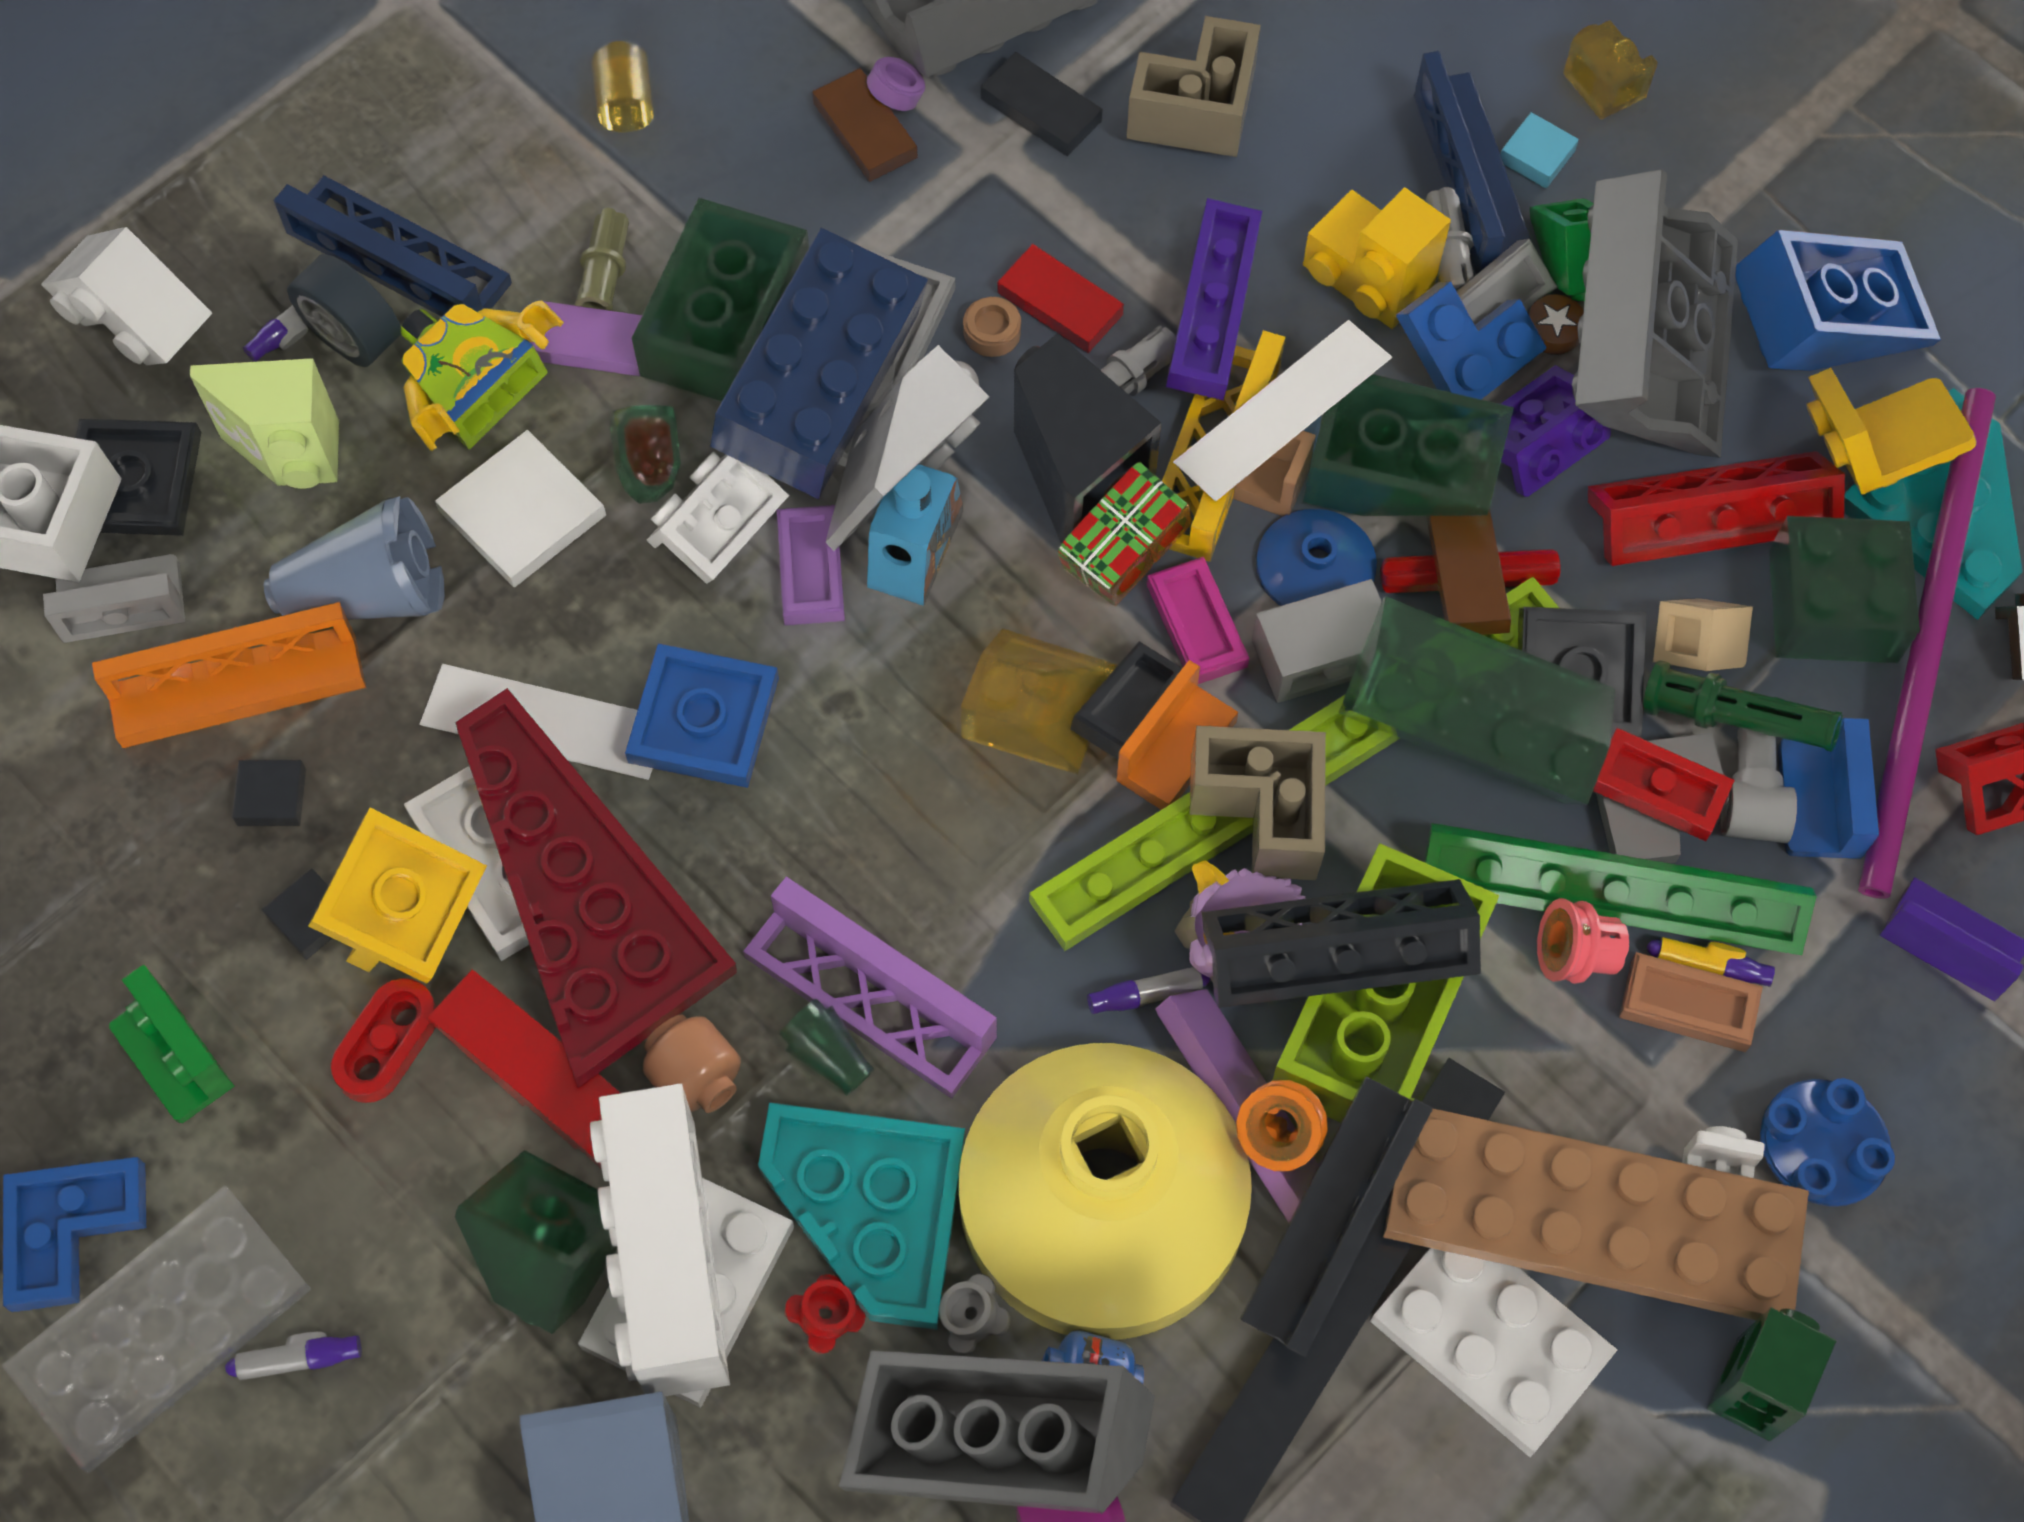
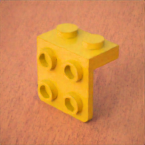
M1832 368L1808 377L1816 399L1806 403L1812 423L1818 435H1823L1836 468L1846 465L1862 495L1877 488L1890 486L1902 478L1936 464L1949 462L1976 446L1973 430L1943 382L1938 378L1924 380L1854 409Z

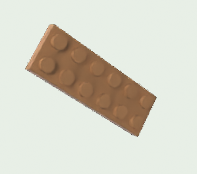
M1433 1109L1392 1188L1383 1237L1758 1320L1771 1307L1778 1311L1783 1308L1795 1310L1809 1190Z

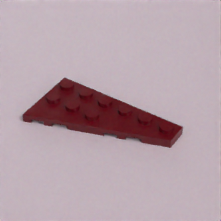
M506 688L456 721L455 724L577 1088H579L647 1039L662 1023L676 1015H680L737 973L735 961L510 690Z

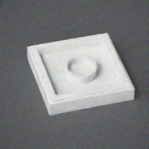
M528 430L435 500L438 511L514 588L606 516L604 505Z

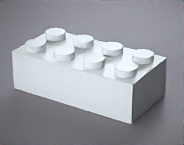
M0 425V568L80 582L122 480L97 442Z
M681 1083L599 1097L602 1120L590 1122V1132L596 1163H601L604 1181L610 1182V1186L598 1188V1198L604 1229H609L612 1246L618 1247V1254L607 1255L606 1263L611 1295L613 1298L617 1297L620 1313H626L627 1320L625 1323L615 1324V1339L620 1366L626 1367L629 1382L639 1381L645 1394L662 1392L664 1396H671L730 1385L695 1123L683 1085Z

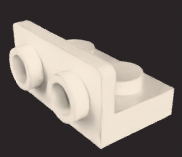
M714 451L689 476L697 484L683 500L674 493L651 517V520L658 528L646 540L654 548L663 543L706 584L714 580L789 496L769 475L728 455L720 458Z

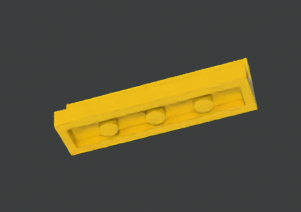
M1263 330L1256 351L1235 346L1232 364L1249 370L1244 383L1226 391L1223 400L1208 399L1207 396L1194 394L1162 480L1172 491L1175 485L1178 487L1180 493L1177 495L1188 504L1194 515V520L1191 525L1190 536L1181 534L1168 548L1169 550L1195 558L1204 557L1205 561H1211L1233 500L1235 486L1215 501L1198 485L1191 488L1181 469L1173 461L1191 448L1193 436L1198 442L1206 435L1199 423L1201 416L1224 408L1229 417L1277 378L1281 367L1285 336Z

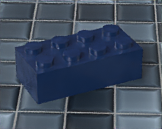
M821 227L716 411L710 447L819 499L919 314L928 279Z

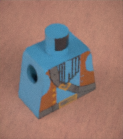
M918 464L882 498L869 530L868 588L924 606L963 513V503L956 477ZM901 548L910 554L911 560L900 561L896 559L902 556Z

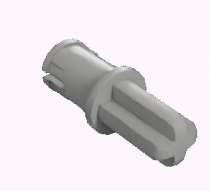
M1443 187L1440 190L1429 192L1426 202L1451 219L1438 271V282L1451 281L1457 292L1474 277L1469 251L1473 246L1472 235L1465 232L1459 196L1453 188Z

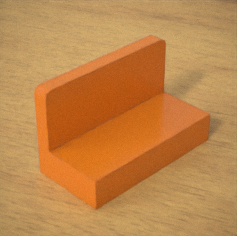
M1191 660L1181 669L1119 752L1116 781L1160 810L1178 800L1190 785L1191 754L1196 726L1234 727L1237 723L1238 711L1198 686L1200 666Z

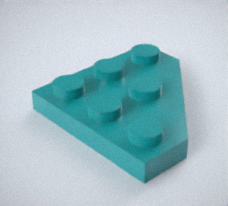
M1953 387L1949 394L1961 411L1964 395ZM1992 418L1953 599L1955 603L1977 620L1994 605L2023 572L2001 425L1994 418ZM1950 461L1936 464L1902 478L1890 486L1877 488L1863 495L1855 483L1845 492L1844 513L1924 578L1926 577Z
M769 1103L758 1168L773 1192L839 1280L849 1288L855 1301L870 1321L937 1330L959 1185L961 1155L966 1137L965 1128Z

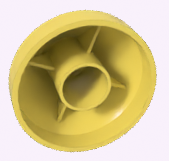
M1115 1043L1075 1045L1053 1051L1024 1065L996 1088L983 1104L972 1123L961 1155L959 1170L960 1214L967 1245L975 1263L983 1275L991 1278L995 1284V1292L1011 1307L1033 1322L1065 1335L1076 1330L1113 1340L1134 1338L1158 1331L1187 1316L1215 1291L1226 1276L1241 1244L1250 1211L1252 1190L1248 1155L1244 1152L1238 1140L1236 1123L1224 1103L1206 1083L1181 1064L1161 1054L1131 1045ZM1099 1148L1113 1149L1130 1156L1139 1165L1108 1180H1104L1092 1175L1082 1153Z

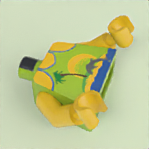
M535 301L522 312L487 308L476 312L464 304L454 305L439 321L424 309L414 311L405 319L401 327V335L413 346L404 353L401 360L411 375L403 389L412 427L430 451L437 448L435 445L437 438L447 432H452L456 435L462 444L470 450L548 374L538 353L530 342H534L540 349H545L549 343L548 339L544 336L546 332L555 326L561 327L564 322L545 302Z

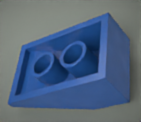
M1777 230L1736 265L1735 278L1741 292V299L1747 308L1759 340L1760 350L1769 368L1813 371L1930 347L1941 340L1901 241Z

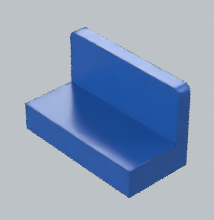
M1843 718L1840 735L1832 752L1825 751L1824 748L1782 738L1778 745L1779 771L1783 776V786L1793 787L1797 797L1796 822L1791 840L1785 843L1786 853L1789 856L1862 859L1879 836L1869 719Z

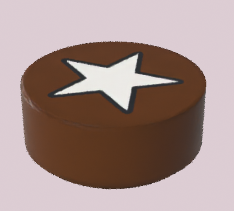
M1553 294L1541 297L1531 306L1529 316L1547 348L1543 351L1544 353L1552 355L1565 354L1575 349L1580 343L1578 338V322L1580 317L1584 315V310L1575 300L1564 295Z

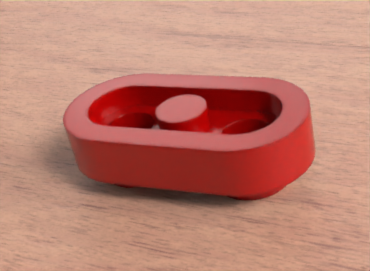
M402 978L392 980L381 986L335 1050L331 1061L332 1076L342 1092L350 1099L361 1103H371L391 1094L434 1032L436 1027L426 1018L437 1005L431 993L423 984L416 980ZM409 1009L417 1011L412 1023L405 1026L396 1024L397 1016L402 1011ZM370 1063L380 1065L379 1072L374 1078L370 1080L359 1079V1073L365 1065Z

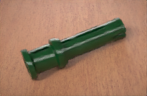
M1661 660L1656 662L1651 671L1643 705L1644 713L1656 716L1662 711L1694 719L1697 727L1705 729L1714 727L1719 722L1763 733L1768 736L1824 748L1825 751L1832 752L1837 744L1843 721L1842 712H1832L1777 697L1727 686V681L1722 679L1719 674L1710 672L1706 677L1684 673L1672 670L1669 662Z

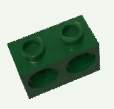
M1771 1307L1737 1338L1707 1410L1769 1442L1806 1415L1837 1340L1819 1332L1820 1325L1806 1314L1788 1308L1778 1311Z

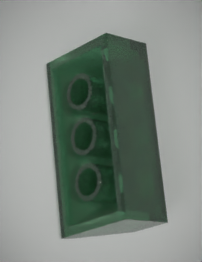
M1385 596L1382 599L1339 714L1565 804L1588 805L1611 745L1615 688Z

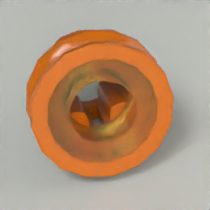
M1273 1080L1258 1087L1242 1103L1236 1119L1237 1137L1244 1152L1255 1163L1272 1171H1292L1305 1165L1323 1146L1328 1132L1327 1113L1320 1099L1311 1089L1291 1080ZM1285 1110L1295 1118L1298 1127L1293 1132L1287 1130V1120L1277 1116L1279 1111Z

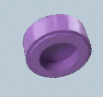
M895 57L878 59L867 78V86L872 95L884 105L900 111L914 109L926 87L922 75L914 66Z

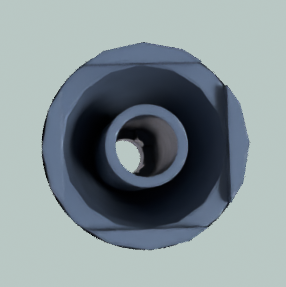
M400 496L382 501L274 563L270 568L269 578L264 581V594L270 609L275 614L281 613L282 616L340 602L348 620L427 616L442 609L445 597L442 567L430 569L426 552L427 549L436 547L431 531L415 503L408 497L400 499Z

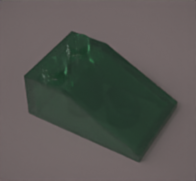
M1372 374L1324 413L1310 464L1303 502L1358 516H1487L1514 407Z

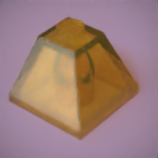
M1002 628L981 653L961 704L962 738L1078 775L1090 742L1070 730L1073 717L1115 670L1118 664Z

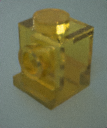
M1608 20L1600 25H1588L1575 35L1571 42L1563 74L1600 120L1647 97L1658 62L1652 55L1642 59L1633 41L1628 37H1624L1611 20Z

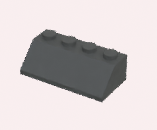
M870 1351L839 1487L845 1491L1103 1513L1143 1465L1155 1395L1124 1366Z

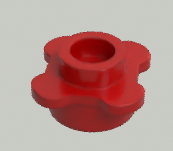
M830 1274L818 1277L816 1282L806 1289L804 1295L791 1296L785 1305L786 1318L792 1323L799 1324L808 1336L809 1348L817 1353H828L833 1350L838 1338L847 1332H858L861 1330L866 1318L860 1306L855 1304L854 1296L849 1288L838 1277ZM823 1308L828 1309L831 1312V1317L828 1319L822 1318L819 1315V1310Z

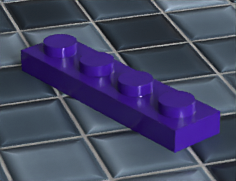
M1207 198L1166 387L1219 400L1224 399L1263 211Z

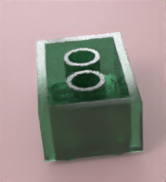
M698 198L631 338L640 376L723 401L809 249L808 231Z

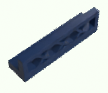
M1440 51L1423 53L1414 97L1445 186L1453 188L1459 196L1465 232L1472 235L1473 246L1469 251L1477 275L1516 241L1530 239L1471 72L1448 76Z
M325 175L321 177L308 194L286 184L273 200L287 234L326 255L336 257L357 272L441 317L454 305L464 304L476 312L484 308L492 309L512 284L509 273ZM331 198L346 206L349 217L326 205L327 200ZM385 227L393 231L395 241L373 229ZM430 251L440 256L442 266L418 253ZM477 276L489 283L478 294L476 284L465 278Z

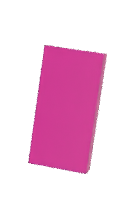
M1204 557L1147 576V587L1182 666L1184 667L1189 660L1200 666L1198 684L1248 668L1250 658Z

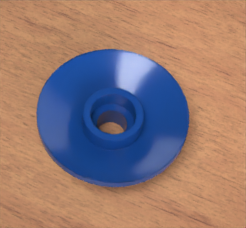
M1304 509L1283 516L1268 528L1258 547L1256 568L1265 592L1275 603L1283 606L1370 579L1374 582L1377 560L1371 540L1354 521L1330 510ZM1320 549L1329 555L1325 558H1315L1308 550Z

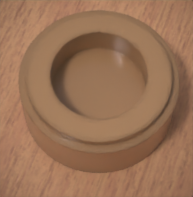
M985 297L972 303L966 310L963 318V334L967 345L977 354L986 357H998L1012 351L1017 346L1021 337V316L1018 309L1008 300L999 297Z

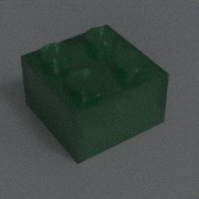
M1786 517L1769 550L1776 658L1899 663L1920 631L1910 521Z

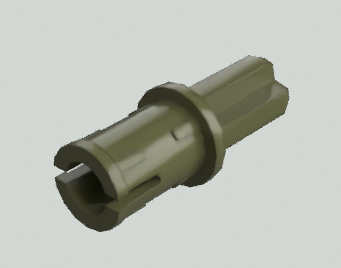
M604 208L602 213L595 217L589 248L583 251L580 258V264L584 271L575 306L613 311L612 304L617 280L626 270V260L622 255L629 226L626 214L616 212L614 208Z

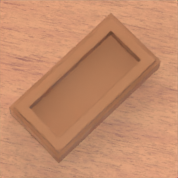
M1636 952L1631 960L1619 1018L1747 1052L1752 1044L1763 986Z

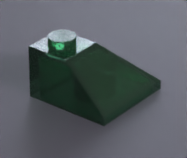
M526 1150L521 1152L458 1205L454 1216L494 1302L515 1313L526 1323L538 1326L551 1334L559 1329L585 1303L607 1266L606 1256L614 1254L618 1248L617 1246H612L609 1229H604L598 1189Z

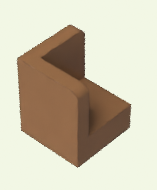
M1304 430L1240 481L1235 486L1233 499L1282 517L1290 515L1310 469L1316 435Z

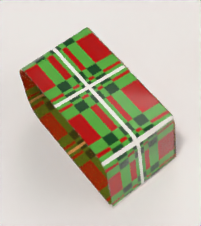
M1141 462L1135 464L1063 541L1058 550V556L1063 569L1116 607L1148 573L1153 564L1158 562L1190 527L1192 518L1189 505Z

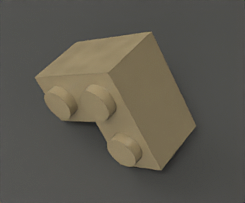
M1205 16L1196 61L1139 52L1129 96L1127 139L1237 157L1256 67L1261 25Z
M1196 726L1191 754L1190 815L1253 818L1252 873L1259 872L1264 876H1276V878L1316 880L1325 853L1326 732Z

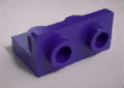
M1556 365L1468 427L1469 435L1476 436L1479 450L1511 467L1516 492L1524 497L1532 495L1611 436V428L1601 425L1575 405L1576 400L1572 388L1574 375Z

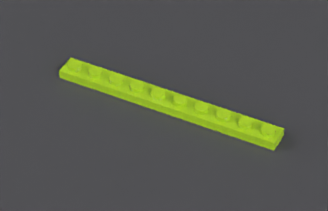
M1532 577L1506 593L1511 615L1510 633L1448 637L1446 631L1289 729L1292 731L1326 732L1325 786L1517 665L1519 608H1559L1537 580ZM1189 792L1029 893V902L1063 950L1066 951L1191 872L1193 864L1210 860L1253 832V818L1190 815Z

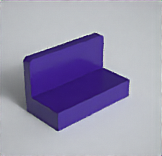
M1916 877L1913 878L1905 889L1879 935L1994 1002L2018 979L2024 968L2020 963L2024 956L2023 938Z

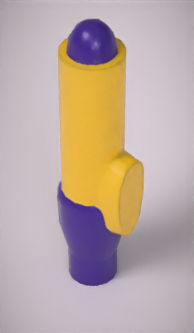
M1662 937L1661 940L1655 939L1650 941L1647 945V951L1653 957L1748 983L1770 987L1774 978V966L1759 963L1747 957L1745 950L1731 945L1710 942L1706 948Z

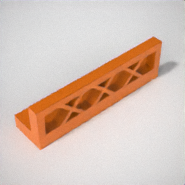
M340 602L92 663L94 679L109 699L115 738L122 748L366 688L356 636ZM329 627H334V628H332V629H328V630H324V631H320V632H316V633H309V632H313V631H317V630H321V629H325V628H329ZM260 644L263 645V646H259V647H255V648H248V647H252V646H256V645H260ZM195 660H202L194 663H187ZM135 675H141V676H138V677H134V678H129V679H125V680L118 681V679H122V678H126V677H131V676H135Z

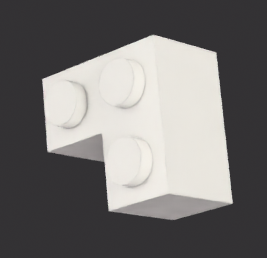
M127 227L86 236L41 284L53 296L50 299V303L62 317L75 325L79 323L83 326L104 324L116 335L113 343L117 349L137 364L142 362L146 365L167 363L212 314Z

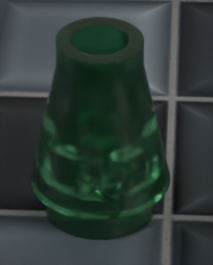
M814 999L800 1010L779 1033L788 1044L786 1052L836 1085L846 1096L857 1089L875 1070L863 1056L835 1008L830 1006L826 1009L818 999Z

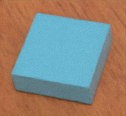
M1531 112L1503 147L1500 155L1505 166L1547 189L1576 151L1579 139Z

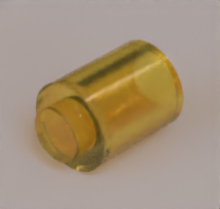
M624 41L611 42L600 48L592 58L599 123L606 129L614 132H631L646 127L652 121L654 111L648 57L645 51L636 45Z

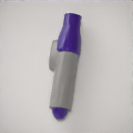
M292 305L278 317L271 319L265 324L256 336L243 346V350L252 361L257 362L265 354L279 347L283 350L289 348L307 333L308 328Z
M1194 967L1135 981L1127 980L1116 983L1102 991L1087 994L1088 1006L1091 1014L1106 1011L1132 1010L1149 1003L1166 1000L1172 995L1203 990V987L1209 984L1211 978L1199 973Z
M324 1332L296 1334L289 1336L286 1344L283 1346L237 1353L235 1358L227 1362L225 1371L228 1375L238 1377L241 1381L305 1369H321L344 1360L360 1358L362 1356L361 1341L359 1335L341 1338L327 1337Z

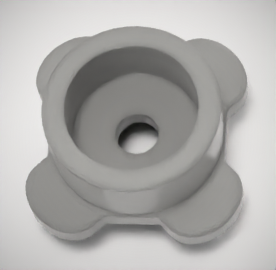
M974 1275L969 1281L959 1282L942 1294L939 1319L950 1332L949 1346L959 1354L971 1353L975 1349L977 1342L991 1334L1001 1336L1010 1326V1314L1004 1308L999 1307L993 1295L995 1284L986 1275ZM972 1308L977 1309V1316L972 1320H968L966 1316L968 1310Z

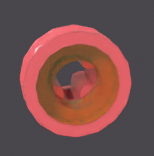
M1565 898L1554 900L1547 907L1541 919L1537 936L1538 961L1540 969L1547 979L1553 982L1565 979L1572 984L1585 982L1592 973L1613 975L1623 968L1629 950V934L1626 925L1619 918L1599 916L1592 904L1582 900L1572 903Z

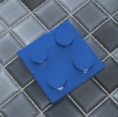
M658 643L625 750L627 762L629 764L748 788L779 680L777 667Z

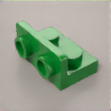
M144 964L121 979L135 1000L125 1006L127 1009L125 1012L109 1023V1029L177 1123H184L235 1086L167 991Z

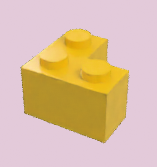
M1405 187L1382 210L1351 189L1308 232L1303 266L1309 270L1319 283L1325 286H1332L1352 300L1357 309L1365 316L1373 319L1377 318L1393 329L1399 323L1396 314L1435 285L1451 219Z

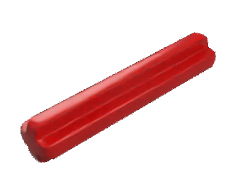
M1545 549L1498 552L1505 587H1517L1532 577L1541 586L1554 585L1558 582L1561 565L1557 551ZM1433 555L1387 557L1383 560L1380 568L1383 591L1387 593L1439 591Z

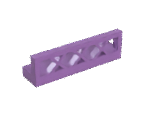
M785 877L771 895L774 913L743 951L744 957L952 1099L997 1039V1017L788 877ZM787 926L807 940L810 959L782 963L767 953L766 950L783 928ZM815 946L830 956L817 957ZM846 966L858 974L861 994L833 998L821 989L819 970ZM812 972L813 983L799 974ZM866 980L881 991L868 993ZM898 1001L910 1009L913 1029L886 1034L873 1025L870 1005ZM864 1007L865 1019L852 1011L851 1008ZM919 1016L933 1026L920 1028ZM950 1036L968 1050L948 1076L926 1061L923 1040ZM915 1042L917 1054L902 1044Z

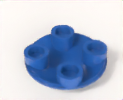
M1845 1078L1834 1081L1812 1079L1794 1083L1780 1091L1771 1100L1763 1114L1760 1127V1141L1765 1144L1764 1157L1768 1166L1783 1185L1809 1190L1808 1201L1824 1206H1846L1859 1202L1871 1195L1881 1185L1886 1175L1894 1166L1895 1154L1891 1148L1886 1125L1874 1106L1866 1099L1860 1085L1852 1080Z

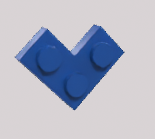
M1451 281L1438 282L1396 314L1451 414H1464L1547 349L1520 299L1506 300L1481 321L1474 324Z
M139 1157L3 1175V1307L10 1312L80 1303L79 1237L146 1228L145 1163Z

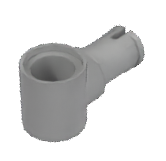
M1739 728L1737 731L1738 772L1732 776V779L1735 781L1720 813L1722 836L1788 843L1793 835L1796 822L1797 797L1793 787L1783 786V776L1776 770V737Z

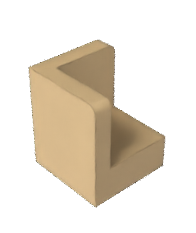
M1699 598L1660 601L1653 662L1661 660L1669 662L1670 665L1702 671L1744 667L1747 660L1753 607Z

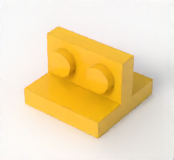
M369 808L308 927L352 947L346 962L370 972L381 961L427 984L432 979L487 865L381 812Z

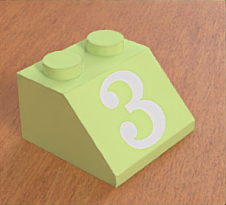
M313 358L190 366V377L221 439L276 485H288L293 488L305 489L314 487L318 483L337 482L339 419Z

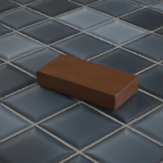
M859 68L812 91L813 104L867 180L871 182L917 159L918 152L917 145L891 109L878 101L869 91L867 86L868 77Z

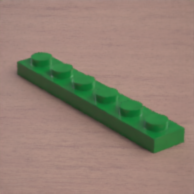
M1431 823L1424 863L1500 895L1497 900L1499 904L1545 911L1554 900L1565 898L1572 903L1582 900L1592 904L1599 916L1617 917L1627 926L1801 956L1803 955L1817 898L1812 887Z

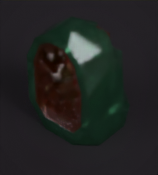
M663 405L628 406L613 410L610 418L611 440L616 474L619 476L624 491L639 504L658 502L674 488L681 465L674 408Z

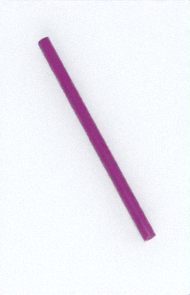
M1984 388L1968 389L1965 392L1961 413L1974 432L1976 446L1950 461L1876 804L1879 836L1866 852L1858 891L1861 894L1872 898H1889L1893 887L1996 401V395Z

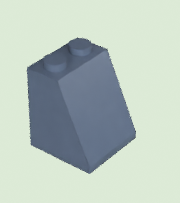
M662 1392L520 1415L521 1433L535 1522H689L677 1418Z

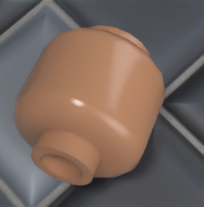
M676 1015L662 1023L646 1040L644 1049L647 1054L643 1060L644 1075L655 1088L682 1083L691 1112L702 1108L706 1113H711L722 1107L736 1092L737 1087L733 1081L740 1070L741 1058L738 1052L707 1018L702 1016L686 1018L684 1015Z

